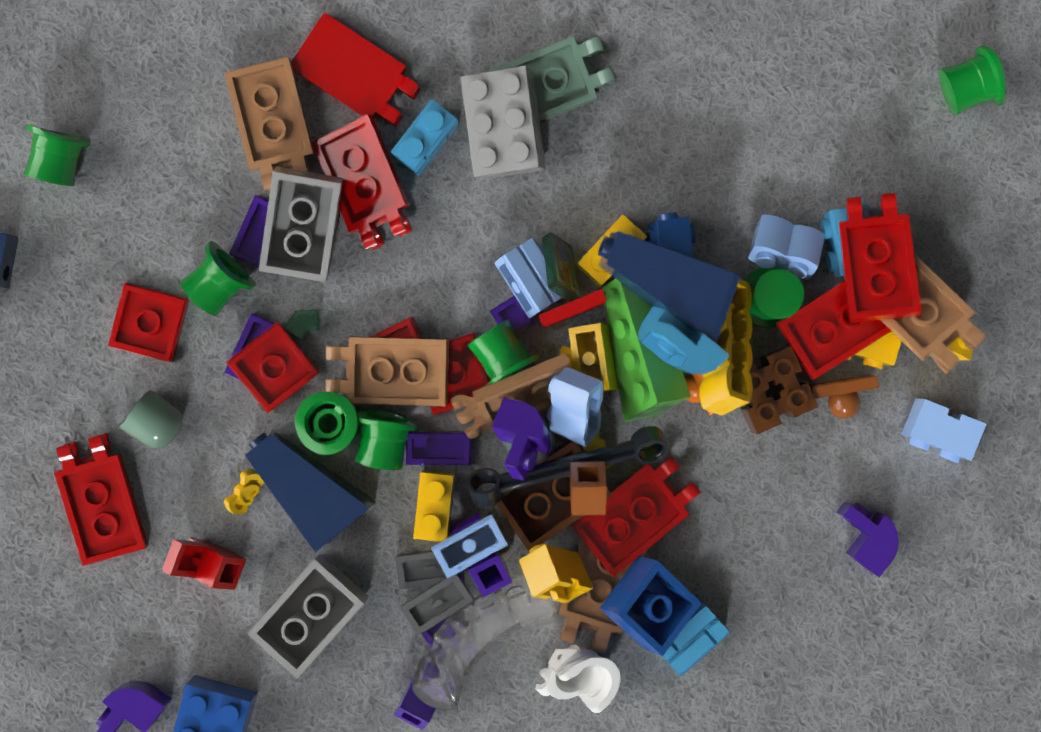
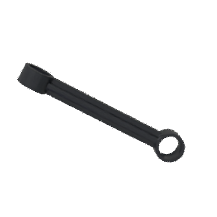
M646 426L638 429L632 435L630 441L537 464L531 471H528L524 481L512 478L509 472L499 474L494 469L481 468L469 476L467 486L472 501L476 505L490 507L501 501L504 492L570 476V462L605 461V466L636 458L640 463L653 464L662 460L667 455L669 449L663 431L656 426ZM655 443V444H653V445H651V446L644 447V446H646V445H648V444ZM483 484H496L488 491H476Z

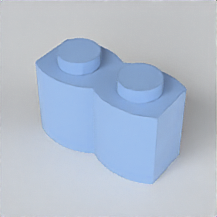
M762 215L755 228L748 259L761 268L785 269L795 274L799 279H811L819 265L825 234L809 226L793 225L791 222L777 216Z
M566 367L561 373L556 374L549 384L552 404L548 410L547 418L550 431L586 447L598 435L600 429L603 382Z

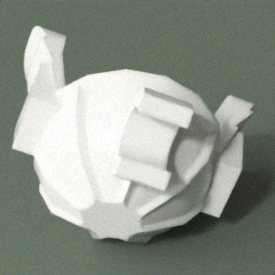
M570 645L564 649H555L548 662V669H541L539 673L546 682L541 685L536 684L535 688L541 695H551L558 700L579 696L592 712L600 713L615 698L619 690L621 676L618 667L611 660L598 656L591 649Z

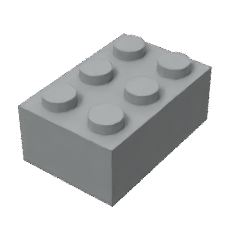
M520 66L460 77L473 176L483 180L546 170L533 71L527 66Z
M279 166L274 169L259 271L326 282L330 268L343 178Z
M319 554L248 632V635L294 677L298 678L364 605L369 596L322 554Z

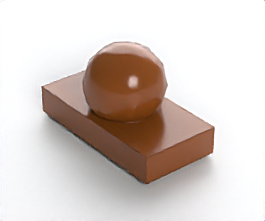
M863 375L811 384L809 387L815 399L829 397L828 407L835 417L848 419L857 414L860 409L861 400L857 392L879 388L878 377L875 375Z

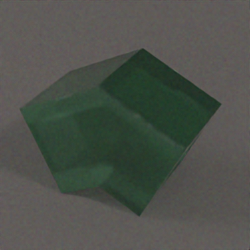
M319 310L295 311L284 328L300 339H305L310 331H320Z

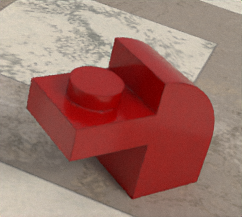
M189 537L188 541L173 539L162 571L170 576L196 578L211 588L235 590L247 559L231 550L192 537Z

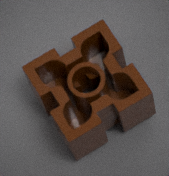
M792 346L782 347L760 357L763 363L762 366L757 367L755 362L752 363L749 373L752 379L753 393L750 402L747 403L748 406L741 408L751 433L760 434L782 424L779 415L784 413L787 417L795 418L818 408L809 384L798 382L795 376L802 369ZM770 381L771 384L777 386L774 397L765 395V391L769 389L768 382Z

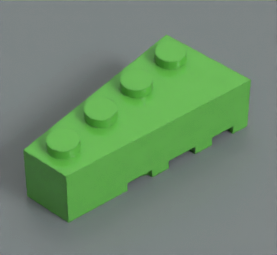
M615 278L603 287L602 290L606 297L605 309L623 421L628 422L657 416L690 398V393L683 371L664 362L638 339L641 324L652 307Z

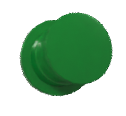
M985 45L979 46L975 50V57L960 64L938 70L940 88L945 102L953 115L956 116L978 104L992 100L996 106L1003 105L1005 98L1004 71L1000 59L990 47Z
M26 124L25 130L32 132L33 138L29 159L23 174L51 184L75 186L78 157L82 147L90 146L91 139L85 136L47 130Z
M210 241L205 246L207 255L194 271L182 279L180 284L187 296L198 307L213 316H217L227 302L241 288L252 290L257 284L217 243Z
M759 268L749 273L743 279L749 283L752 292V305L749 314L752 323L759 327H778L777 322L794 315L803 303V285L800 279L788 270Z
M509 319L489 328L467 345L478 358L491 380L486 386L500 381L541 359L538 353L530 355L517 337Z
M326 391L310 395L302 401L296 413L295 428L305 447L318 454L330 455L344 450L359 432L360 422H358L357 409L346 397L335 392Z
M367 408L359 411L357 415L358 422L362 423V433L355 461L375 469H403L406 440L409 431H416L418 424L401 413L384 408Z

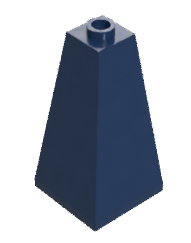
M619 231L610 233L609 237H604L598 251V255L601 256L600 267L651 307L655 306L666 309L690 330L705 334L712 341H717L741 275Z
M264 432L249 444L252 450L245 455L315 553L375 504L370 496L277 433L267 436Z

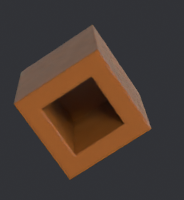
M605 461L570 462L571 516L606 515L607 484Z

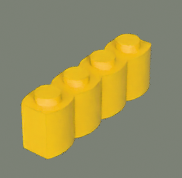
M741 279L739 280L717 341H713L727 352L729 356L716 370L702 374L703 380L700 385V401L703 409L719 415H724L749 403L753 393V384L749 373L753 360L752 349L749 343L752 335V320L749 314L752 305V292L749 283Z

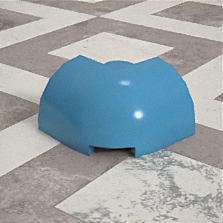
M655 306L648 312L638 332L640 342L664 362L691 374H705L716 370L729 356L727 352L708 336L690 330L666 309Z

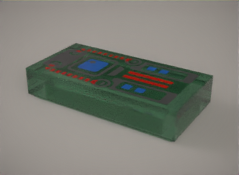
M549 232L542 237L548 289L565 300L572 302L579 298L572 246L552 232Z

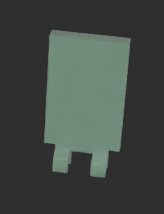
M572 36L486 71L491 72L520 66H527L534 74L540 123L598 100L595 92L596 89L616 83L611 67L593 74L587 59L604 53L599 36L577 45L575 37Z

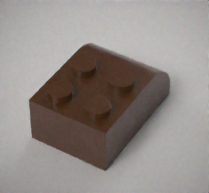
M569 440L535 465L583 452L576 442ZM570 476L504 492L503 498L496 504L528 551L536 545L543 544L583 516H571ZM608 489L606 493V500L612 496Z

